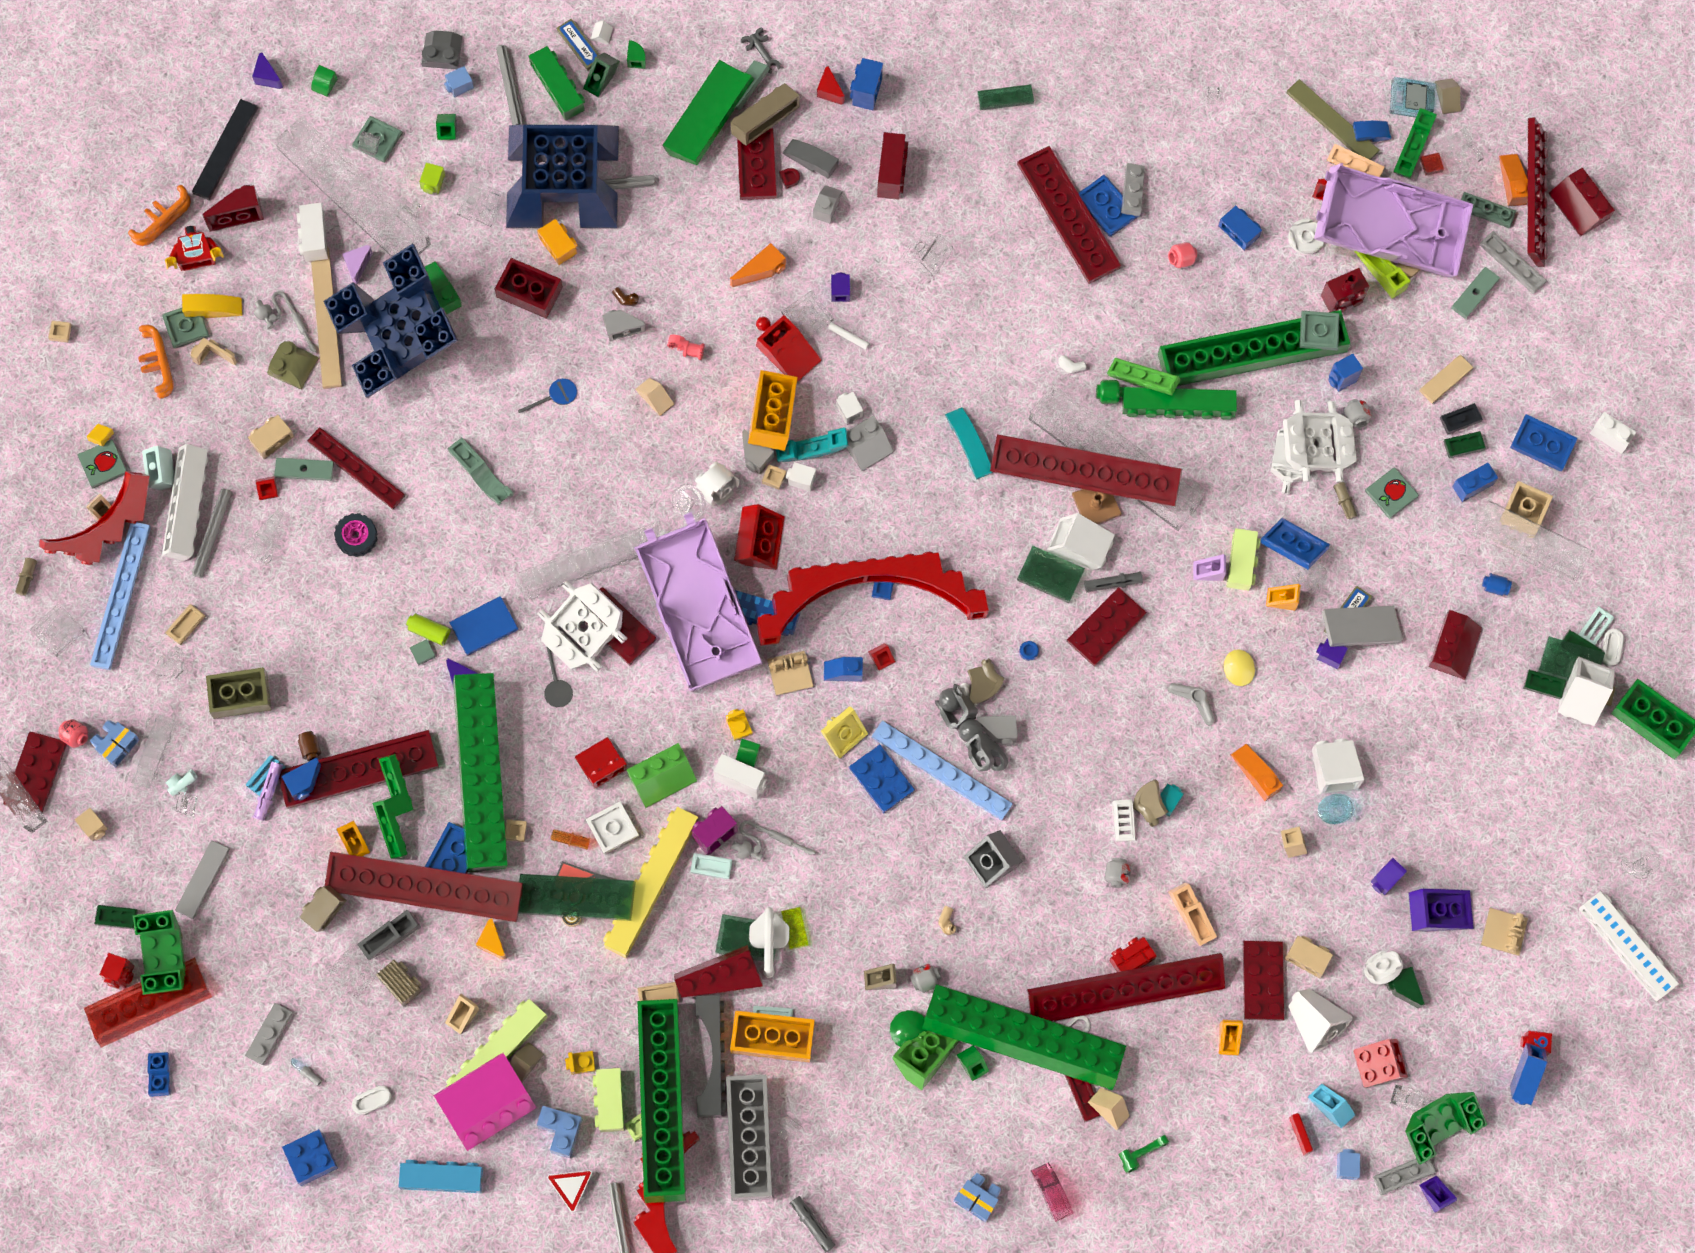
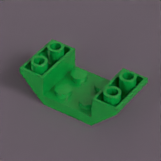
M167 910L133 915L135 935H140L145 974L140 975L143 995L183 989L186 967L181 929L174 911Z
M1474 1092L1450 1093L1414 1112L1405 1133L1417 1162L1421 1165L1437 1155L1433 1147L1434 1145L1462 1129L1472 1135L1487 1126V1122Z

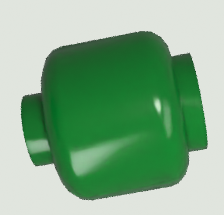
M1101 380L1100 384L1096 386V399H1099L1101 404H1117L1119 398H1123V387H1120L1117 380Z

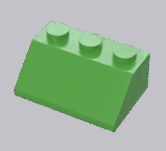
M679 743L627 769L628 777L645 808L697 782L689 761Z

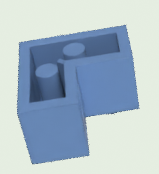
M542 1106L537 1127L555 1133L550 1152L571 1159L582 1124V1118Z

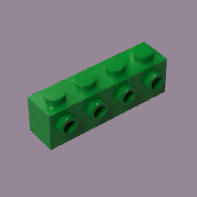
M545 46L528 55L531 67L565 121L585 111L584 97L581 93L578 94L576 92L574 81L572 79L569 80L566 76L567 71L563 65H559L557 62L558 57L554 50L550 51L549 47Z

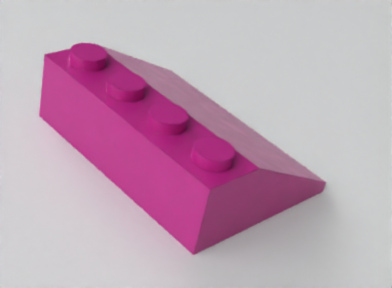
M504 1053L499 1054L433 1095L467 1151L536 1109L535 1104Z

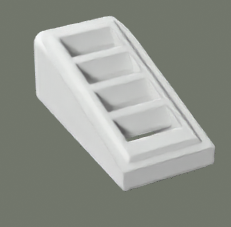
M1132 799L1113 801L1115 842L1135 841ZM1118 807H1128V810H1118ZM1118 815H1128L1129 818H1118ZM1120 823H1129V826H1120V827H1119V824H1120ZM1119 831H1130V834L1119 835Z

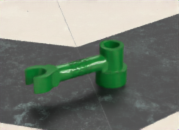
M1166 1135L1133 1152L1126 1149L1118 1155L1123 1163L1122 1167L1125 1173L1128 1174L1140 1167L1137 1159L1141 1156L1168 1145L1169 1140Z

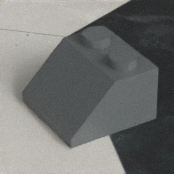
M1001 830L987 835L964 855V858L985 888L1010 873L1023 862Z

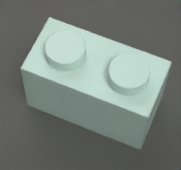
M160 446L143 450L145 474L150 476L148 487L156 490L173 487L175 474L171 450Z

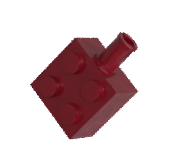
M1357 268L1327 281L1321 298L1329 312L1341 310L1343 313L1349 306L1353 305V307L1362 304L1370 286L1360 268Z

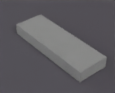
M1417 1159L1377 1174L1373 1176L1380 1195H1384L1436 1173L1431 1159L1421 1165L1418 1164Z

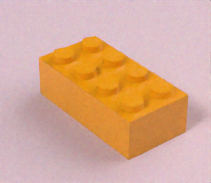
M760 370L756 385L748 444L785 451L789 439L797 377Z
M735 1010L730 1052L731 1054L810 1063L815 1019Z

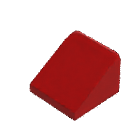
M275 476L256 479L255 483L259 500L278 497Z
M885 643L868 651L879 671L896 662L889 646Z

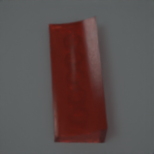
M194 957L185 962L184 986L181 990L143 995L142 984L139 982L84 1007L94 1038L99 1046L102 1048L212 998L196 958Z

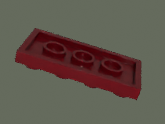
M773 128L767 130L747 146L737 139L740 200L777 199Z
M602 586L599 590L623 612L620 632L627 637L625 642L621 644L614 636L607 645L630 666L657 639Z
M1118 587L1066 641L1095 667L1147 612Z
M29 731L3 804L42 816L67 744L60 739Z
M1243 941L1244 1020L1284 1021L1283 941Z

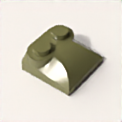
M284 341L279 345L270 361L267 374L298 389H302L318 357L297 347L293 342Z

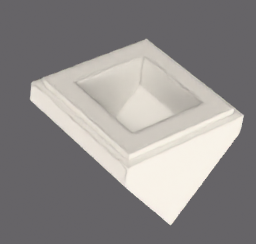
M604 20L595 23L591 40L609 44L613 27Z

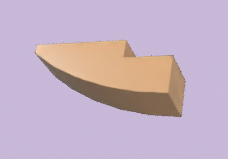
M1183 883L1168 891L1199 946L1217 937L1190 884Z

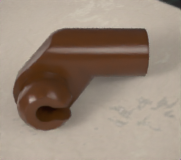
M619 287L612 291V294L621 305L634 306L638 303L639 296L636 293L625 295Z

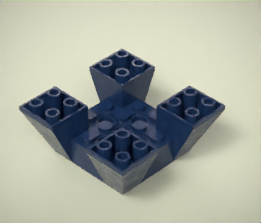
M509 125L508 161H522V176L507 192L506 228L543 227L544 202H578L580 228H617L618 193L598 177V161H618L619 126Z
M413 243L383 262L394 287L375 300L356 283L352 282L323 301L338 334L366 332L373 347V352L352 365L366 398L374 395L410 370L458 341L444 309L440 307L436 299L429 275Z

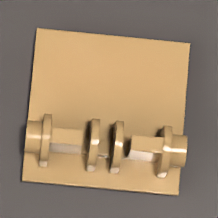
M805 651L767 659L776 695L813 687Z
M1489 908L1481 945L1519 956L1528 918H1525L1524 914L1521 913L1514 915Z

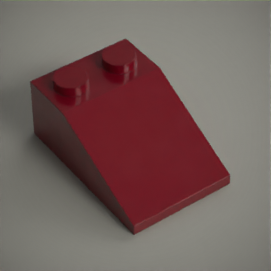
M244 185L235 189L203 213V218L209 232L264 220L260 199L254 185Z

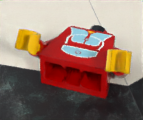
M195 226L185 227L186 235L178 237L177 243L174 244L169 257L165 259L166 269H169L170 266H174L177 269L179 266L181 271L216 265V258L219 256L224 258V255L219 245L211 237H205L204 232L197 233Z

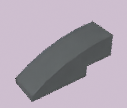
M795 139L791 140L782 153L808 170L816 171L827 179L830 178L839 163V159L813 145Z
M406 910L392 921L386 922L357 945L366 958L371 960L421 928L411 912Z

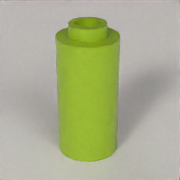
M417 613L413 616L410 615L406 622L408 631L441 646L445 645L451 632L450 628Z

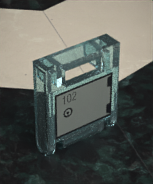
M1394 77L1391 82L1390 114L1416 118L1420 108L1434 112V89L1436 84ZM1403 89L1402 103L1396 102L1397 91H1402Z

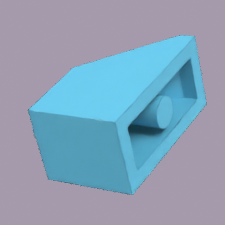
M1320 1084L1308 1096L1312 1103L1341 1129L1355 1116L1347 1100L1323 1084Z

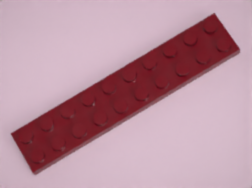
M997 434L990 472L1176 506L1183 469Z
M331 851L324 886H331L341 894L517 922L523 882Z
M1222 953L1027 989L1030 1015L1049 1021H1057L1226 989L1224 960Z

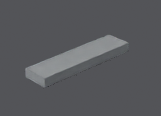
M1493 231L1480 242L1479 245L1532 294L1546 283L1547 280Z
M211 840L175 909L176 912L194 920L230 850L228 847Z

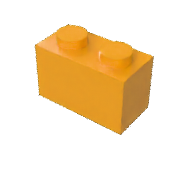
M554 219L537 230L538 238L558 265L577 254L576 247L578 245L573 237L569 238L566 234L567 229L563 223L559 224Z

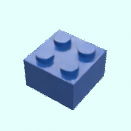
M862 58L861 63L856 65L855 80L851 82L850 99H852V106L873 111L883 79V63Z
M320 1129L282 1147L300 1186L338 1169Z

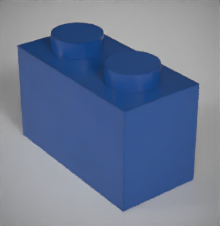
M1236 205L1220 219L1218 225L1244 251L1260 237L1262 232L1260 225L1256 221H1252L1247 213Z
M1354 353L1334 363L1329 374V383L1338 392L1356 383L1361 375L1363 367Z
M1486 463L1456 479L1452 487L1463 502L1493 486L1498 476L1490 464Z

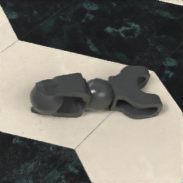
M954 684L953 688L943 690L939 695V700H935V704L940 709V714L947 727L959 729L960 738L967 742L965 745L969 751L968 756L975 768L982 772L990 769L994 771L1004 770L1008 765V758L1002 748L987 733H983L981 723L975 720L978 710L969 697L963 694L958 684ZM962 707L964 714L958 721L952 712ZM994 757L1000 758V766L996 764ZM981 760L986 763L985 766H982Z

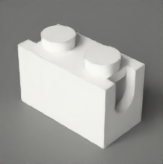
M1604 412L1590 434L1622 454L1636 434V431Z

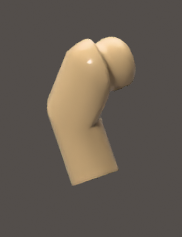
M944 906L938 924L944 934L951 935L956 932V927L950 921L953 909L948 906Z

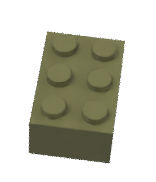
M264 667L206 676L209 712L213 719L272 710L268 673Z

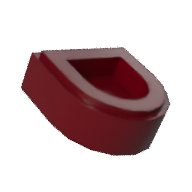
M795 168L779 171L785 189L796 186L799 183L800 173Z

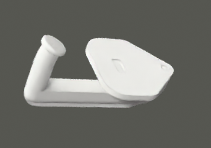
M768 907L750 925L749 939L753 947L764 948L763 974L765 977L771 978L775 974L773 968V949L784 948L788 944L789 926L774 912L773 908Z

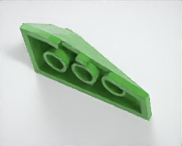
M924 1031L911 1041L904 1042L892 1059L904 1078L920 1090H923L953 1051L959 1040L931 1031Z

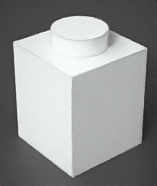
M854 392L844 393L836 399V407L846 425L863 417V409Z
M794 462L793 467H789L786 475L788 485L810 492L816 476V469Z

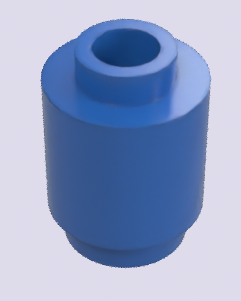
M1489 573L1488 576L1485 575L1482 582V587H1485L1484 591L1500 596H1508L1512 581H1509L1508 578Z

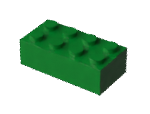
M1638 678L1610 713L1674 760L1681 754L1695 735V719Z

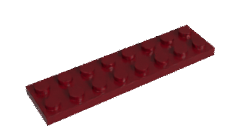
M1535 117L1528 118L1527 254L1537 267H1545V260L1548 258L1547 250L1545 249V243L1548 241L1547 233L1545 232V226L1548 224L1547 216L1545 215V209L1548 207L1547 199L1545 198V192L1548 190L1547 182L1545 181V175L1548 173L1547 165L1545 164V159L1548 157L1545 142H1547L1548 137L1547 132L1542 128V124Z
M1047 146L1017 161L1019 169L1087 283L1090 284L1120 269V262L1051 147Z
M425 730L318 759L321 768L313 792L309 793L310 795L303 800H294L282 778L283 775L303 764L282 769L279 781L286 808L297 807L385 783L386 780L379 762V758L396 755L403 777L439 768L430 731Z

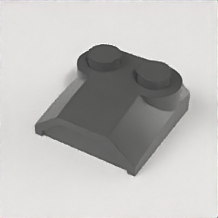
M434 30L426 33L422 50V67L457 70L459 68L462 36L449 31Z

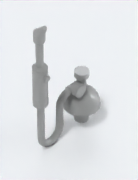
M275 292L271 298L278 312L277 316L272 314L270 305H263L261 300L255 302L257 309L254 311V315L260 320H265L267 328L272 329L274 324L271 322L279 319L282 313L275 297L282 295L292 312L291 316L301 335H304L310 350L316 352V348L307 334L308 331L298 312H295L284 292Z
M751 821L742 822L739 826V831L742 835L757 842L754 850L752 851V845L747 840L744 841L743 845L734 841L731 847L739 852L737 858L746 859L752 856L757 861H761L763 854L760 853L761 841L743 830V826L748 824L767 833L769 837L785 845L794 846L808 855L816 854L812 849L795 843L793 839L777 831L768 830Z

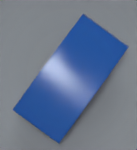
M1370 120L1353 123L1356 141L1372 139L1373 142L1391 140L1388 122Z
M148 1053L149 1097L169 1096V1053Z

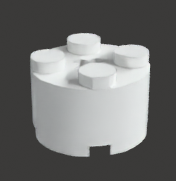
M717 461L710 466L705 474H700L695 480L697 483L696 492L712 507H715V504L718 506L724 504L734 494L733 488L735 486L738 488L739 479Z

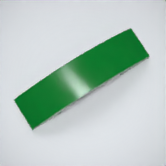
M1422 108L1419 109L1394 168V173L1409 179L1411 178L1437 114Z

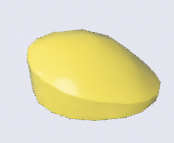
M1238 649L1231 651L1226 656L1224 672L1229 682L1236 686H1246L1253 680L1255 674L1254 662L1247 652Z

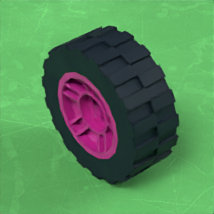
M361 513L346 515L335 526V541L339 549L348 556L359 557L370 553L378 540V533L373 521L366 515H361ZM358 532L359 537L354 538L353 536Z

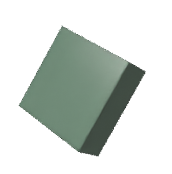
M427 639L409 647L418 666L435 658V654Z

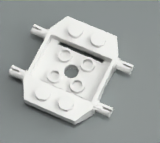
M1303 400L1294 401L1296 412L1283 421L1287 462L1296 471L1303 473V482H1311L1310 471L1316 470L1335 472L1336 483L1344 482V469L1357 461L1353 424L1348 418L1336 412L1335 401L1327 402L1329 413H1306L1303 411ZM1330 425L1333 426L1336 461L1333 458L1334 449L1332 447ZM1313 439L1319 442V447L1313 444Z
M566 581L562 587L570 593V596L555 614L550 617L543 609L537 614L545 621L541 641L570 669L588 664L598 672L602 665L595 658L603 646L614 636L621 644L627 639L620 632L623 612L594 584L590 583L580 588H574L569 581ZM583 621H586L589 626L585 632L580 628V624ZM561 627V628H562L567 634H569L586 652L583 653V652H582L567 636H565L558 628Z

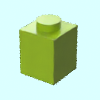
M426 162L419 181L420 187L425 193L433 194L434 192L439 194L445 177L444 167Z

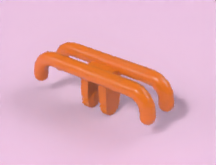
M178 185L177 190L180 192V198L167 210L156 200L152 203L162 214L160 217L148 208L144 210L153 223L140 233L130 229L128 235L133 243L139 246L149 245L188 210L191 199L183 185Z
M149 324L141 325L139 331L142 332V337L153 338L156 351L142 354L138 357V360L141 363L158 360L142 366L141 372L149 373L161 370L163 383L156 386L154 391L157 393V397L162 399L169 396L174 388L165 347L157 328Z

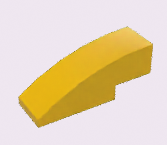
M182 294V312L185 317L204 316L205 318L242 316V298L219 294Z

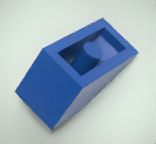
M841 657L824 662V681L862 682L863 657Z
M317 757L282 776L295 801L298 799L303 800L310 795L309 793L313 792L321 768Z

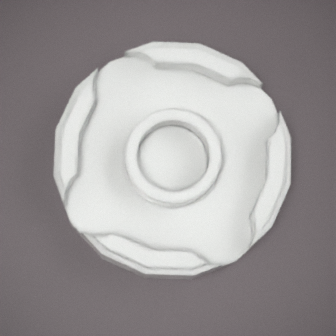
M1301 219L1292 225L1289 230L1288 241L1296 252L1307 255L1318 252L1324 242L1314 239L1318 223L1313 222L1311 219Z
M1380 951L1367 960L1364 973L1371 983L1385 984L1394 980L1403 969V962L1395 951Z

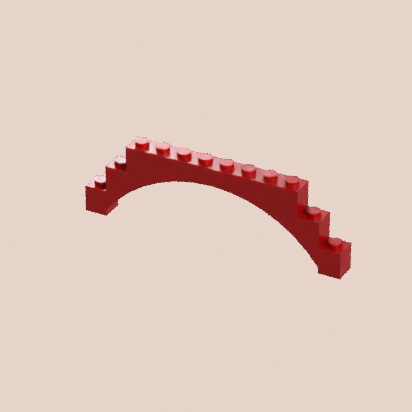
M929 551L921 555L907 554L903 557L889 556L879 560L871 558L862 562L853 560L845 564L831 563L828 566L813 565L810 568H792L788 570L787 575L789 592L781 590L773 593L772 605L774 615L764 614L758 617L757 629L760 646L778 644L786 626L806 606L834 590L869 582L899 583L928 591L954 605L967 616V620L986 618L989 609L985 590L971 589L966 592L962 571L949 570L943 573L939 552L933 553Z

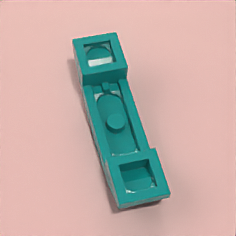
M961 407L945 414L969 461L968 464L976 480L993 473L990 472L991 464L983 444L964 409Z
M847 428L831 430L826 435L797 442L789 440L785 451L776 449L777 462L813 459L840 451L848 447Z

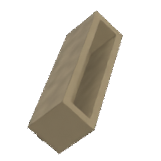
M785 83L776 87L770 94L762 97L756 104L748 107L745 112L733 118L731 121V134L747 146L800 107V95Z

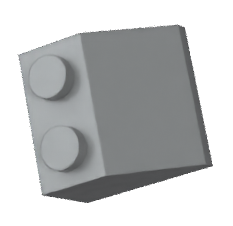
M874 415L847 431L848 447L846 449L861 471L893 453L888 438Z

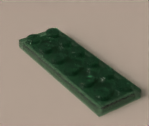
M520 874L519 882H523L519 914L631 921L635 881Z

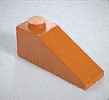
M1518 154L1499 155L1508 207L1526 205L1528 202V179Z
M770 243L730 277V285L735 287L772 277L776 273L780 274L786 267V257Z
M1247 744L1231 754L1264 801L1281 791L1283 784Z

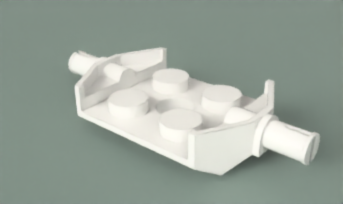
M1280 429L1277 432L1270 472L1283 481L1281 493L1285 494L1286 490V495H1289L1291 484L1303 480V473L1296 471L1287 462L1284 429Z

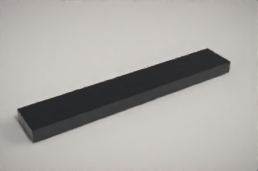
M242 99L239 100L192 190L194 195L210 200L258 109L257 105Z

